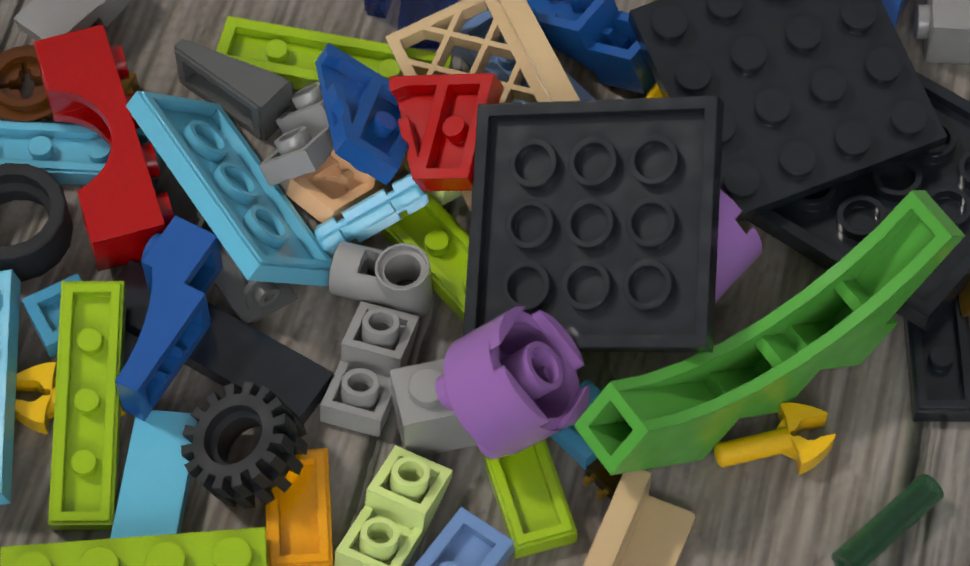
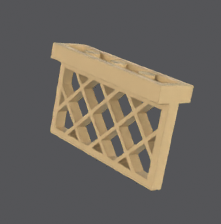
M462 0L385 36L403 76L483 73L491 55L514 60L516 63L508 82L500 81L503 89L499 104L512 103L514 99L526 102L580 101L527 0ZM487 10L489 11L493 21L485 39L460 33L466 20ZM500 35L502 36L505 44L497 42ZM425 39L441 43L431 64L409 59L404 49ZM454 46L478 52L469 73L444 67ZM523 78L528 87L520 86ZM460 191L471 212L472 191Z

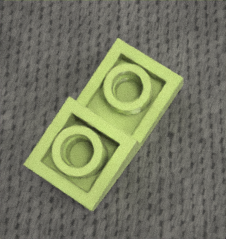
M395 445L366 490L365 506L335 550L334 566H408L438 509L452 478L453 470Z

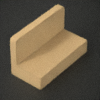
M640 470L623 473L583 566H677L693 528L695 514L692 511L649 496L651 472Z

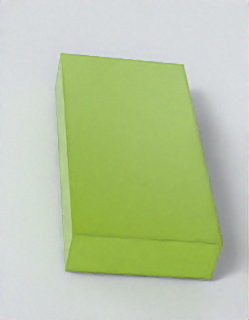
M545 439L517 454L505 455L499 459L492 460L480 451L507 536L514 541L513 554L515 559L577 542V530Z

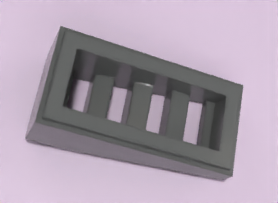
M181 39L174 45L181 84L205 101L219 103L230 119L260 140L266 141L279 129L276 119L294 105L291 100L293 95L292 83L289 80L268 70Z

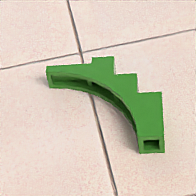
M911 190L868 236L803 291L759 321L713 346V352H700L681 362L644 375L610 381L573 426L610 475L701 461L740 418L778 413L780 404L792 402L820 370L861 365L898 324L893 315L965 235L925 190Z

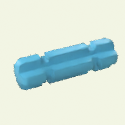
M408 174L392 183L394 190L387 193L383 188L342 212L343 219L337 221L334 216L318 225L314 230L316 239L322 250L326 251L330 257H334L341 241L350 242L357 239L361 243L402 219L400 213L406 210L410 215L426 206L429 202L427 192L422 191L412 179V175Z

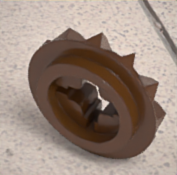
M34 45L17 46L0 53V118L2 121L35 122V120L44 117L54 120L41 78ZM29 73L35 87L32 91L33 95L25 99L19 90H22L25 74Z

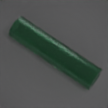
M924 473L920 474L831 555L835 566H869L943 499L944 492L941 486L931 476Z

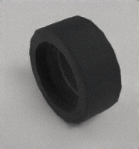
M5 163L0 165V205L14 200L33 201L44 206L49 216L41 231L29 240L11 246L0 245V271L12 269L20 281L23 282L42 276L61 261L71 245L73 223L62 187L47 171L30 164Z

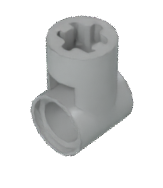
M341 241L335 251L331 264L329 292L332 295L380 305L422 318L429 312L434 300L430 262L427 254L421 248L412 244L399 243L381 250ZM402 280L414 281L412 284L406 286L395 285L397 282Z

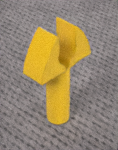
M56 362L39 364L17 373L16 391L40 392L44 395L31 402L16 399L15 418L30 429L42 434H48L50 419L54 417ZM121 405V417H122V416H124L127 412L123 411L122 405Z
M786 402L780 404L778 412L780 424L775 430L719 442L714 447V458L717 464L724 468L783 454L795 460L798 474L801 475L813 469L828 455L833 447L836 434L821 436L815 440H807L796 435L803 429L811 430L825 426L828 413L813 406Z

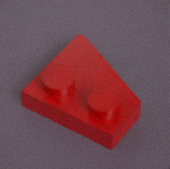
M494 73L391 76L389 87L398 103L401 115L398 123L402 139L409 146L407 159L412 179L422 191H472L478 104H499L503 89L502 83Z

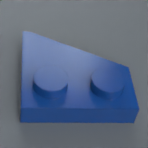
M328 43L318 56L315 65L335 154L349 162L358 171L369 174L383 184L388 185L398 172L408 147L402 139L398 123L401 115L397 100L390 91L389 80Z

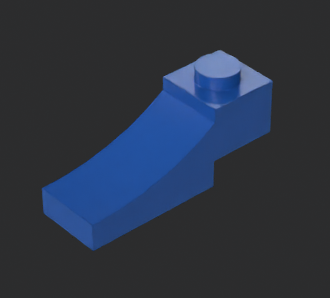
M527 0L551 47L594 72L600 83L645 94L654 84L655 78L628 21L629 13L619 11L614 0Z
M176 215L163 233L154 234L144 248L141 263L148 291L151 294L149 307L137 343L115 380L123 411L143 421L146 420L212 325L205 293L223 269L217 236Z

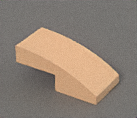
M409 146L407 147V150L405 152L398 172L394 175L391 181L404 169L407 154L409 152ZM333 149L331 155L327 157L316 171L290 179L286 196L320 223H323L334 216L337 221L343 219L342 212L380 191L387 185L369 174L358 171L349 162L336 155Z

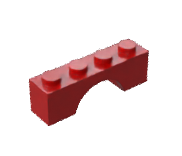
M103 24L33 41L41 78L54 121L74 123L89 128L100 135L111 148L108 160L100 173L77 191L83 221L98 272L128 264L130 260L140 261L144 248L150 238L156 233L162 234L174 218L167 192L156 194L151 179L160 177L152 143L140 144L136 129L141 127L126 107L135 93L125 95L121 84L122 80L130 78L121 44L110 47Z

